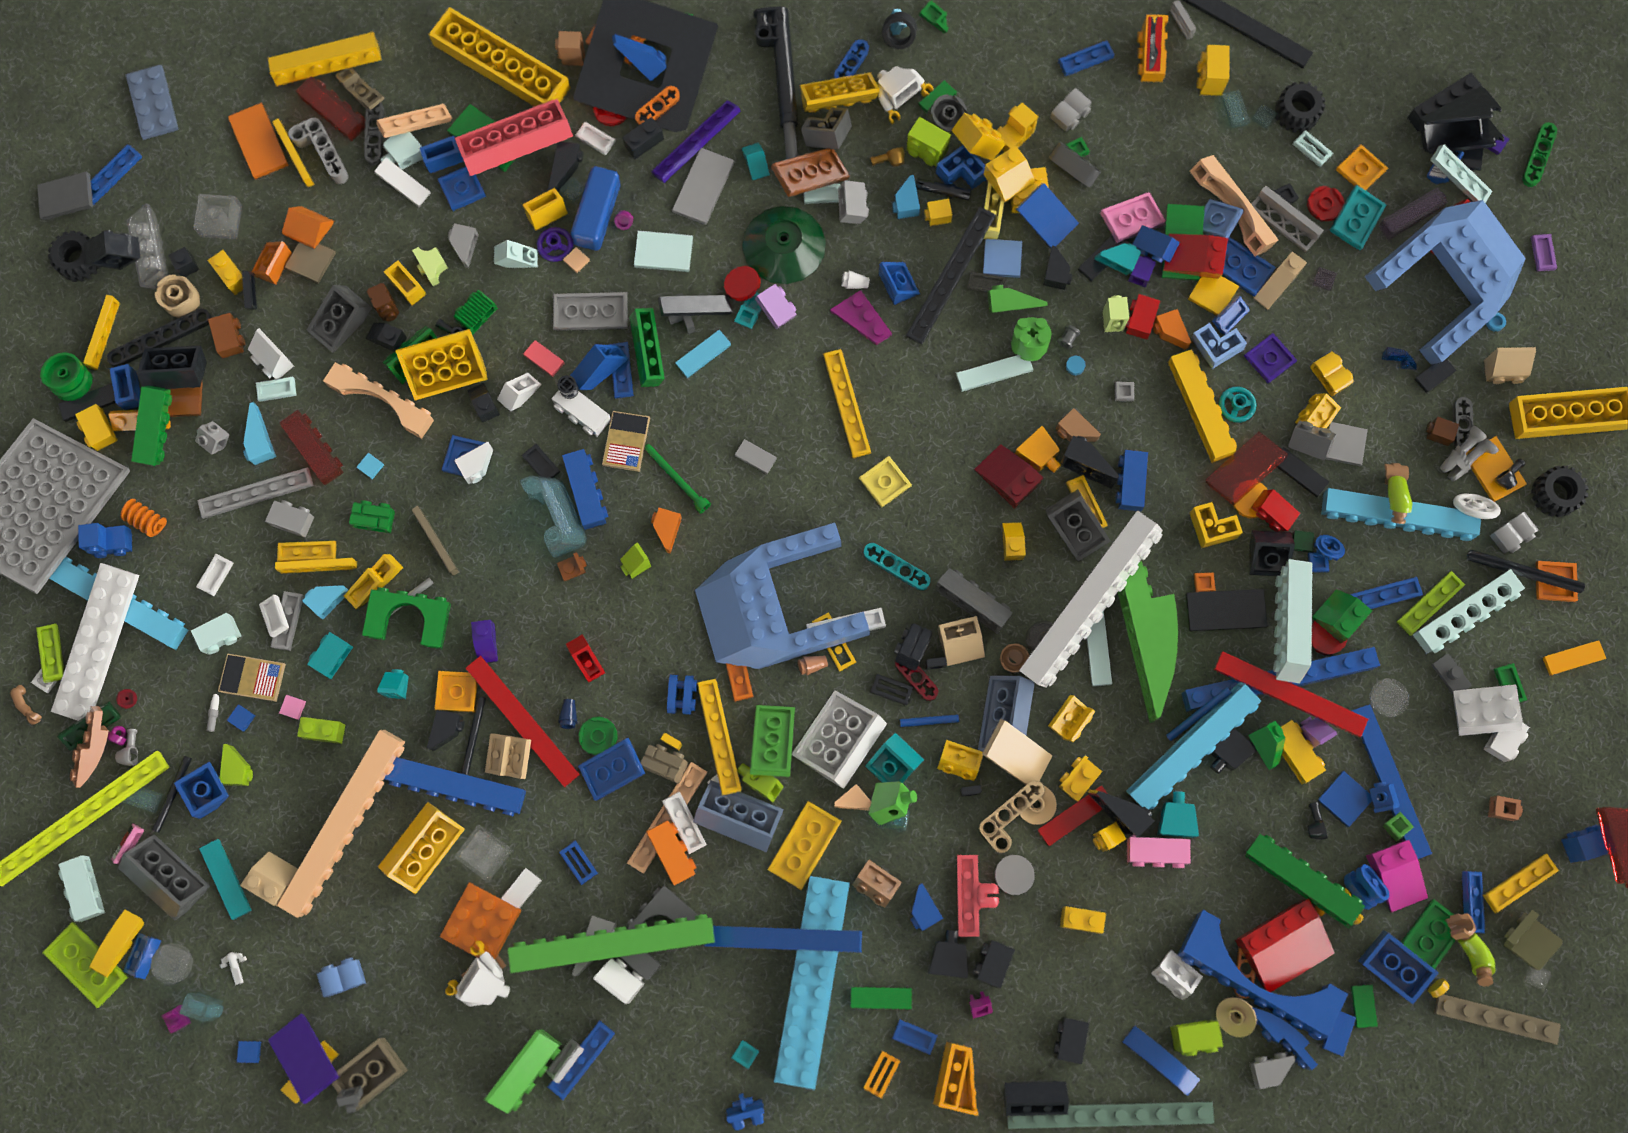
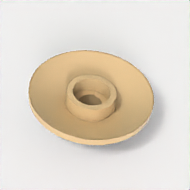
M1032 785V791H1030L1028 794L1026 793V791H1023V793L1028 796L1030 802L1033 800L1030 798V796H1032L1034 793L1038 795L1040 794L1038 791L1040 789V786L1035 787L1034 785ZM1045 787L1042 797L1038 799L1041 806L1035 808L1032 804L1020 814L1028 823L1043 824L1049 821L1055 814L1057 807L1056 798L1047 787ZM1018 797L1017 807L1023 808L1026 804L1025 800L1022 797Z
M1229 997L1224 999L1217 1007V1021L1226 1033L1235 1037H1245L1255 1029L1257 1023L1256 1014L1253 1008L1243 999Z

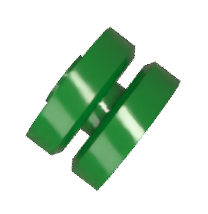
M71 353L55 354L41 368L40 377L42 383L60 400H77L83 397L92 386L93 377L90 370Z

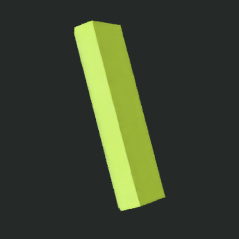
M51 624L37 627L43 682L49 683L62 680L64 665L58 625Z

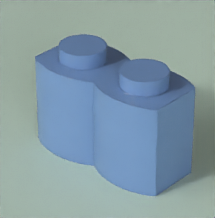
M352 957L342 960V965L334 967L332 964L321 968L322 972L318 973L317 976L323 997H330L365 984L366 981L360 961L353 960Z

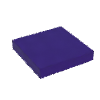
M1274 333L1244 355L1268 384L1298 361Z

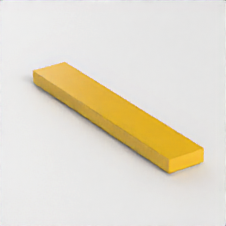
M842 350L823 353L852 457L856 458L871 454Z
M712 679L697 682L721 794L723 796L741 792L717 681Z

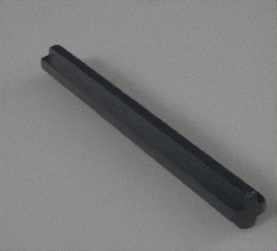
M1470 550L1467 554L1468 561L1506 572L1511 569L1516 575L1573 592L1582 593L1585 588V583L1485 553Z

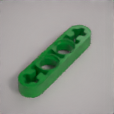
M1545 123L1538 130L1522 176V182L1527 187H1534L1541 180L1557 134V127L1553 123ZM1546 129H1549L1550 134L1547 136V138H1544L1546 135ZM1538 144L1545 145L1546 151L1539 150ZM1533 159L1539 160L1540 163H1541V166H1539V167H1538V166H1535V165L1533 164L1532 160H1533ZM1535 171L1533 175L1534 180L1531 181L1529 176Z

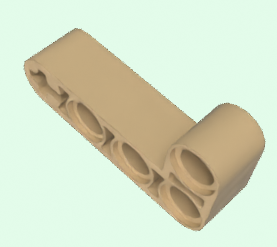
M1032 781L980 824L982 835L997 852L1004 853L1008 851L1012 844L1011 838L1003 828L1044 794L1045 787L1040 781ZM1032 785H1034L1035 787L1040 786V789L1038 790L1040 794L1038 795L1034 793L1032 796H1030V798L1033 799L1030 802L1028 796L1025 795L1023 791H1026V793L1028 794L1030 791H1032ZM1017 797L1024 798L1026 804L1023 808H1018L1015 805ZM1001 810L1009 811L1010 818L1008 820L1000 818L999 813ZM986 822L994 824V832L988 833L985 831L984 825ZM999 838L1007 840L1008 845L1006 848L998 847L997 840Z

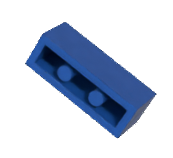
M1125 450L1123 455L1119 456L1118 467H1121V474H1118L1119 477L1117 479V485H1120V492L1116 493V503H1119L1118 509L1142 511L1144 508L1148 452Z

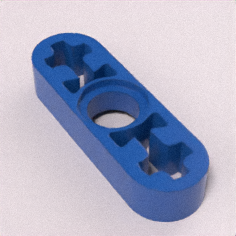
M857 40L854 42L836 69L834 79L839 78V75L842 76L845 70H847L845 77L853 76L869 52V45L866 41ZM863 46L864 50H861L857 56L858 48ZM848 60H854L857 64L850 67L846 63Z

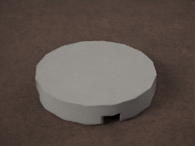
M1010 855L1003 858L997 864L995 870V881L998 887L1010 895H1020L1027 892L1035 879L1032 864L1026 858L1019 855Z

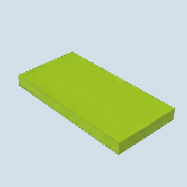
M71 922L42 953L96 1008H99L128 976L117 965L107 978L92 970L89 966L99 947L74 922Z

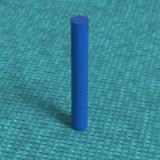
M959 715L900 719V726L959 722Z

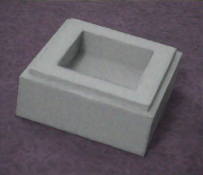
M1115 382V401H1134V382Z

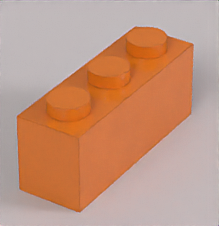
M666 820L646 831L674 886L695 875L694 869H696L692 858H687L685 854L687 848L683 840L678 841L675 835L678 833V830L673 822L669 823Z

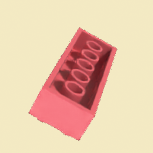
M554 99L458 136L455 140L468 172L472 176L557 142L564 141L567 138L573 137L558 99Z

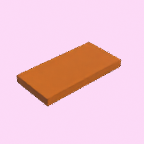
M262 103L228 116L254 179L289 166Z

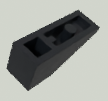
M557 142L548 191L555 188L559 193L578 169L579 162L583 161L584 156L579 144Z

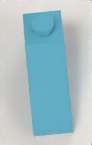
M251 402L249 404L243 443L246 450L243 453L247 461L257 465L275 458L276 455L259 407L254 402Z

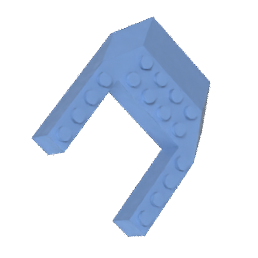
M1483 200L1442 209L1364 276L1375 291L1387 288L1430 250L1433 251L1472 305L1420 349V352L1430 364L1443 362L1498 313L1511 296L1526 259Z
M835 523L772 541L726 561L695 589L717 663L761 669L870 635L864 612L789 634L769 568L842 547Z

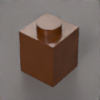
M1437 416L1432 422L1429 421L1425 432H1428L1426 439L1449 446L1455 440L1459 424Z

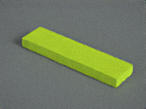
M1450 571L1408 610L1397 623L1410 636L1413 635L1465 584Z

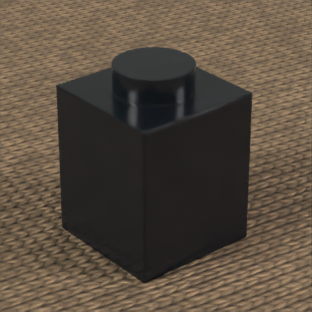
M186 247L168 255L175 270L183 277L200 270L193 255Z

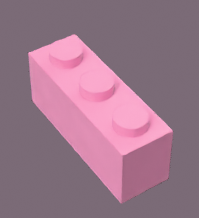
M1127 838V862L1132 863L1134 867H1145V863H1152V867H1165V864H1172V868H1185V865L1190 864V839Z

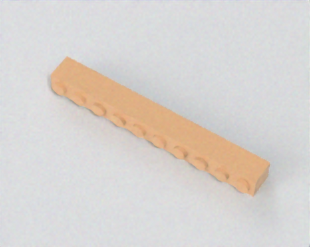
M379 730L280 899L278 907L297 918L310 912L313 907L311 904L313 899L317 898L323 890L322 884L324 880H328L333 873L331 868L335 862L341 859L345 844L348 845L354 836L352 832L355 827H359L364 819L362 815L365 810L372 806L374 802L373 796L382 789L384 785L383 779L386 774L389 775L393 770L394 760L403 753L405 741L386 730Z

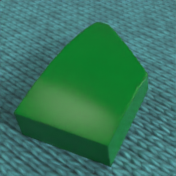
M930 0L919 13V16L946 34L948 31L947 11H943Z

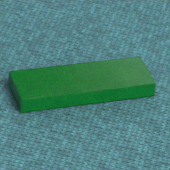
M851 987V1008L912 1009V988Z

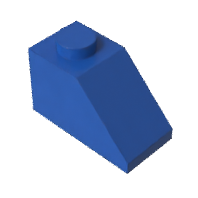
M923 884L917 887L911 911L913 918L910 919L915 929L920 928L921 931L943 919Z

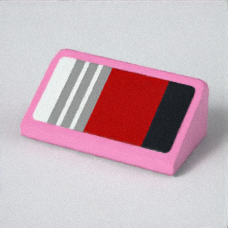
M132 823L111 858L113 863L120 864L123 854L136 846L144 829Z

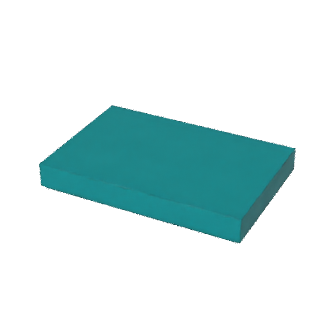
M1356 185L1353 187L1329 231L1356 249L1361 250L1386 204Z

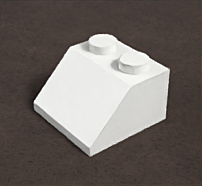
M260 328L257 329L248 348L252 353L250 358L257 365L261 363L265 367L262 371L269 378L273 376L275 379H280L294 365Z
M610 959L593 979L623 1003L629 1004L645 984L641 981L643 977L636 971L632 973L626 969L627 964L621 959Z

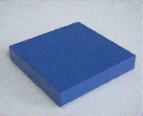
M467 167L438 178L452 211L486 197L476 174L470 176Z
M452 435L442 471L463 476L455 460L485 443Z
M1342 771L1317 801L1345 826L1350 827L1370 804L1372 797L1345 771Z

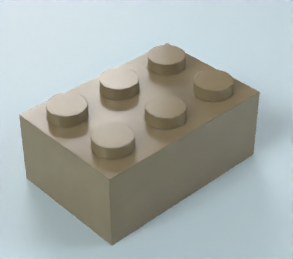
M379 1038L337 1071L339 1078L332 1085L338 1093L344 1089L362 1087L363 1095L358 1102L359 1106L356 1107L357 1111L406 1073L408 1069L387 1040Z

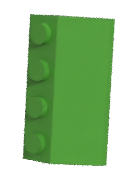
M537 1030L484 1100L506 1113H510L512 1110L515 1112L523 1102L520 1100L525 1093L529 1094L536 1084L533 1082L537 1076L541 1078L549 1067L546 1065L550 1059L554 1061L560 1054L561 1050L559 1047L562 1044L545 1030Z

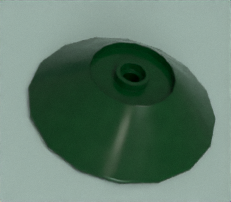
M779 206L767 209L752 219L744 232L742 249L746 263L749 267L756 270L759 277L771 283L791 284L804 280L817 270L824 258L826 240L822 227L812 215L796 207ZM786 238L787 241L783 242L781 239Z

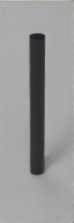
M478 697L462 765V774L469 775L486 701L484 697Z
M184 756L152 828L153 831L160 833L178 792L174 783L185 776L192 758Z

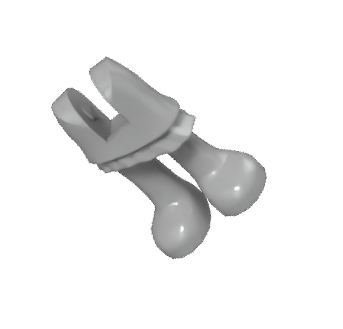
M1473 426L1466 441L1461 447L1457 445L1456 449L1452 450L1451 454L1440 466V469L1443 473L1452 469L1448 474V478L1451 481H1455L1465 473H1468L1473 462L1483 453L1496 454L1499 449L1494 443L1486 439L1487 436L1478 427ZM1476 443H1478L1477 446L1466 456V453H1467Z

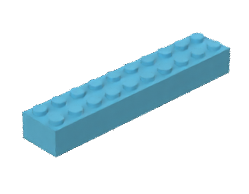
M810 876L801 929L842 930L850 883ZM797 950L774 1081L776 1083L815 1089L838 955L837 951Z

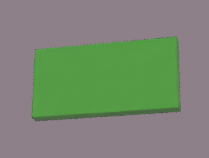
M756 705L750 775L790 777L795 707Z

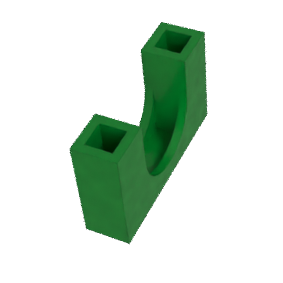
M377 587V590L371 589L362 635L367 638L385 640L391 614L399 607L410 605L419 608L424 616L425 623L421 645L443 649L451 604L443 597H435L434 600L428 599L427 595L416 593L415 596H409L408 592L397 590L396 593H390L389 589Z

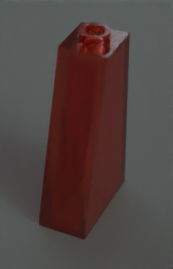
M1613 807L1596 808V815L1617 884H1625V887L1628 888V809Z

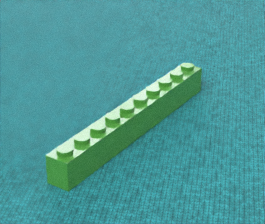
M707 914L695 916V920L687 921V917L675 919V923L667 924V920L655 922V926L647 927V923L634 925L635 929L627 930L625 926L614 928L615 932L607 933L605 929L594 931V935L586 936L585 932L574 934V938L566 939V936L554 937V941L546 942V939L533 940L534 944L526 945V942L513 943L514 947L508 948L510 972L517 973L715 943L712 918H707Z

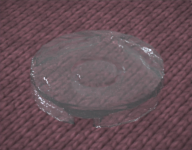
M1386 678L1380 680L1371 687L1369 692L1371 708L1383 717L1401 715L1408 707V691L1401 682L1395 679Z
M169 943L156 950L151 961L153 975L158 981L165 984L181 982L188 977L193 966V958L188 948L176 943Z

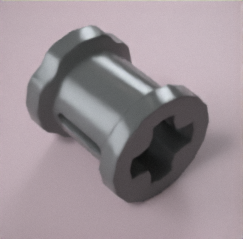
M1066 325L1065 331L1061 338H1058L1057 343L1071 350L1072 343L1081 333L1076 327Z

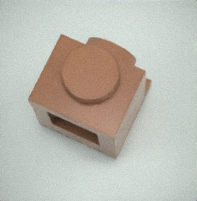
M1501 796L1490 797L1488 817L1509 821L1519 820L1522 815L1521 800ZM1504 806L1507 808L1506 813H1504Z

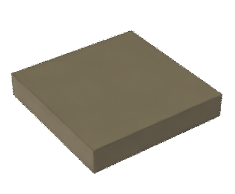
M299 242L285 268L319 284L336 252L321 244H318L314 249Z

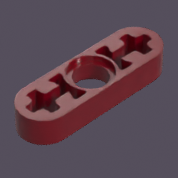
M895 662L896 669L924 700L933 701L937 697V686L919 666L917 670H911L907 675L905 672L908 669L905 666L900 667ZM914 672H918L922 676V680L918 683L911 680V675ZM927 680L928 683H926L925 686L928 689H934V696H926L925 688L922 686V688L919 689L918 686H921L924 683V681Z

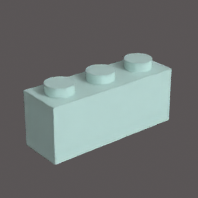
M79 856L60 863L59 877L64 882V895L69 900L71 907L69 908V913L72 919L83 922L104 914V907L89 856Z

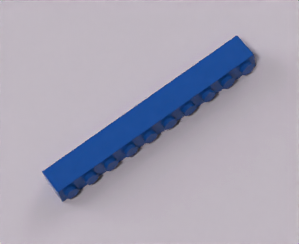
M1375 647L1311 661V667L1300 683H1290L1296 686H1303L1373 670L1380 666ZM1273 670L1266 671L1276 676V672ZM1231 679L1185 690L1181 694L1186 712L1200 709L1226 687L1231 690L1239 682ZM1249 687L1256 696L1264 694L1256 689Z

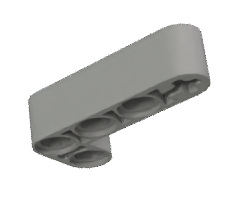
M310 118L290 128L288 134L296 147L304 148L312 143L314 144L335 183L343 184L348 180V173L319 119ZM338 168L340 173L337 174L334 169Z

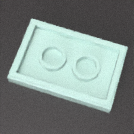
M638 231L634 267L689 272L693 236Z

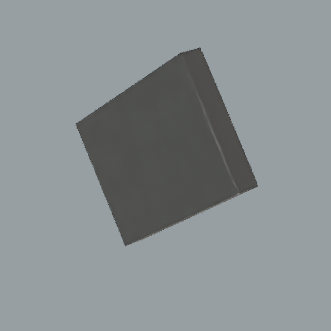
M88 172L37 185L39 213L42 220L93 207L91 179Z

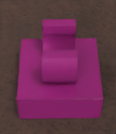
M980 992L981 998L977 1000L974 999L973 995H970L969 1004L973 1019L993 1013L989 996L985 997L984 992Z
M179 1005L162 1015L171 1034L191 1023L183 1005Z

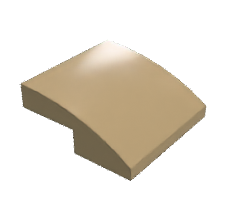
M490 733L485 773L526 779L531 740Z

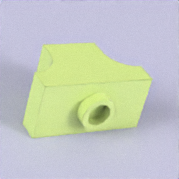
M417 247L412 250L420 263L417 267L421 274L427 275L432 286L439 284L438 278L440 273L448 269L437 248L423 251Z

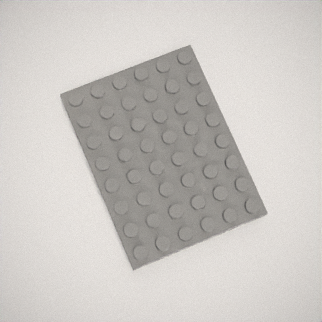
M33 418L0 459V575L38 594L79 540L78 525L92 523L130 473L129 468Z

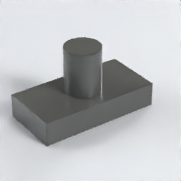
M683 293L677 294L675 296H683ZM668 316L671 325L684 320L688 334L696 332L691 316Z
M1449 654L1444 655L1431 664L1452 694L1453 691L1466 690L1472 686L1464 675L1463 669L1457 666Z

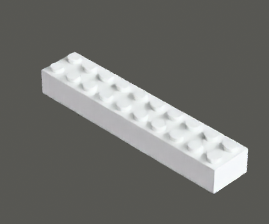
M1137 510L1021 667L1020 672L1045 688L1055 682L1057 678L1055 675L1059 670L1062 671L1067 666V659L1071 654L1074 655L1078 651L1081 640L1083 638L1086 639L1090 635L1092 625L1101 620L1103 617L1102 612L1106 607L1112 605L1115 600V594L1124 589L1129 575H1134L1139 568L1138 563L1149 555L1151 551L1149 548L1153 543L1156 544L1161 539V532L1163 530L1155 522Z

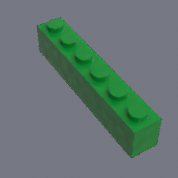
M1259 834L1245 855L1250 861L1303 898L1309 899L1312 904L1348 929L1353 925L1365 907L1360 898L1355 895L1350 896L1344 892L1345 889L1335 882L1334 884L1327 880L1325 874L1318 870L1315 872L1309 868L1310 865L1306 861L1293 857L1290 850L1283 846L1281 848L1277 846L1275 841L1268 835L1263 836Z

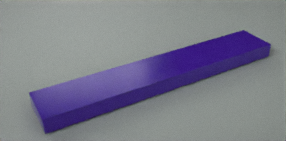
M727 100L655 167L651 173L665 183L741 111L739 106Z

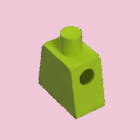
M744 763L737 770L738 774L744 777L742 781L747 786L772 803L784 787L773 776L750 775V767Z

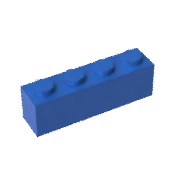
M584 449L562 455L583 528L586 530L606 524L605 518L608 517L606 507L601 506L600 500H603L601 490L597 489L595 485L598 482L596 472H592L590 465H593L591 455L586 454Z

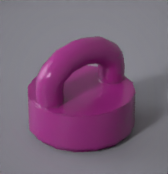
M619 211L614 218V223L620 230H628L633 223V216L627 211Z
M115 726L111 732L108 731L107 740L124 746L127 740L125 739L126 729L122 726ZM117 731H121L120 736L116 734Z

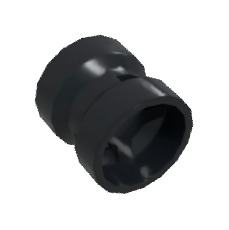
M565 375L558 380L557 386L564 398L573 399L577 396L579 388L572 376Z

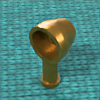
M895 148L886 152V154L870 158L873 166L889 160L892 166L896 167L904 164L905 154L903 148Z

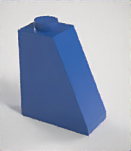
M594 344L570 376L576 380L580 390H592L628 360V357L618 345Z

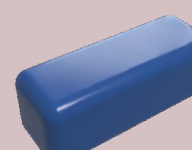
M597 166L591 168L571 229V237L576 246L595 251L601 248L620 189V179L616 171Z

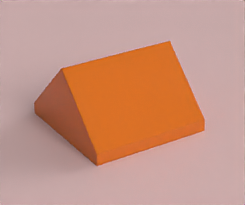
M302 206L291 207L288 209L282 234L315 249L334 221Z
M282 241L268 242L251 272L255 274V277L276 285L292 252Z

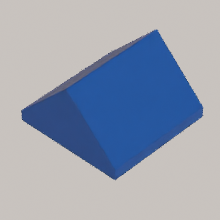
M881 262L879 264V276L894 305L920 294L905 262Z

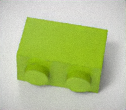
M301 717L297 736L307 740L342 744L345 724L337 721Z

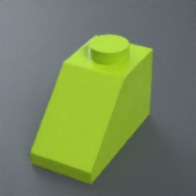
M638 542L620 559L623 564L620 568L625 576L630 575L632 579L651 567L648 557Z
M223 744L220 770L222 784L249 786V781H252L253 778L251 766L233 746Z

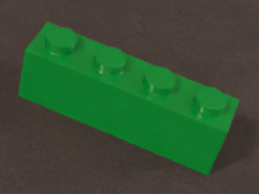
M637 308L629 318L640 386H659L665 377L653 308Z
M154 386L141 387L132 462L155 466L163 461L165 455L163 443L167 439L165 429L170 419L168 407L172 403L171 390Z

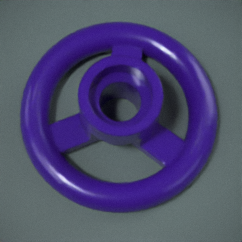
M549 228L543 231L537 240L539 254L545 260L551 262L562 261L573 249L571 235L562 228ZM557 233L566 237L568 246L562 244L561 238ZM546 237V243L548 246L543 249L542 243ZM559 249L565 251L559 256L548 255L552 250Z

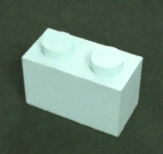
M228 613L191 630L199 650L205 654L216 653L220 650L219 647L225 644H234L237 642V638L241 637L233 617Z

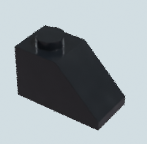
M1052 245L1043 286L1065 290L1066 285H1070L1072 274L1069 273L1070 265L1058 248Z
M373 323L365 339L395 352L406 341L407 337L402 330L387 323Z
M485 383L467 390L482 423L500 415Z
M437 710L427 748L435 751L458 737L459 732H462L464 729L465 721L463 717L459 714Z

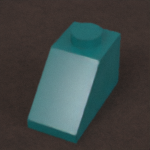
M1124 243L1100 252L1094 259L1128 275L1133 271L1141 251L1137 250L1136 246Z
M392 669V672H385L377 692L386 698L406 699L409 676L403 673V670Z

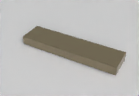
M418 506L412 509L413 514L443 563L452 575H456L459 573V570L426 516Z

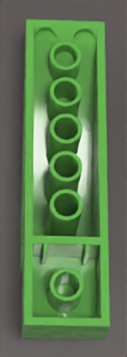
M1142 561L1138 563V570L1134 575H1129L1126 580V586L1122 591H1118V596L1149 722L1152 723L1161 717L1174 676L1177 657L1178 623L1174 594L1151 598L1153 596L1152 587L1148 585L1146 579L1148 571L1146 566H1143Z

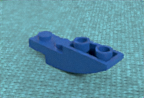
M1253 1008L1257 1018L1256 1025L1258 1024L1262 1028L1261 1034L1266 1040L1278 1043L1282 1039L1281 1045L1289 1053L1293 1052L1297 1057L1295 1059L1296 1063L1302 1069L1313 1070L1318 1065L1304 1049L1309 1044V1041L1283 1019L1264 1010Z

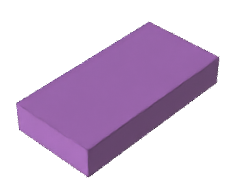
M1551 234L1532 235L1531 242L1537 271L1556 270L1557 265Z

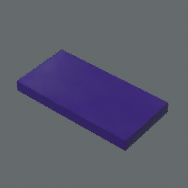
M302 1013L268 1039L302 1103L307 1104L339 1078L308 1020Z

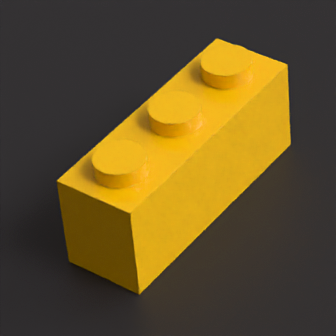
M1293 720L1282 725L1281 728L1285 736L1282 756L1300 783L1305 784L1326 771L1323 760L1313 752L1311 742L1308 739L1305 740L1301 734V727L1296 722L1294 723Z

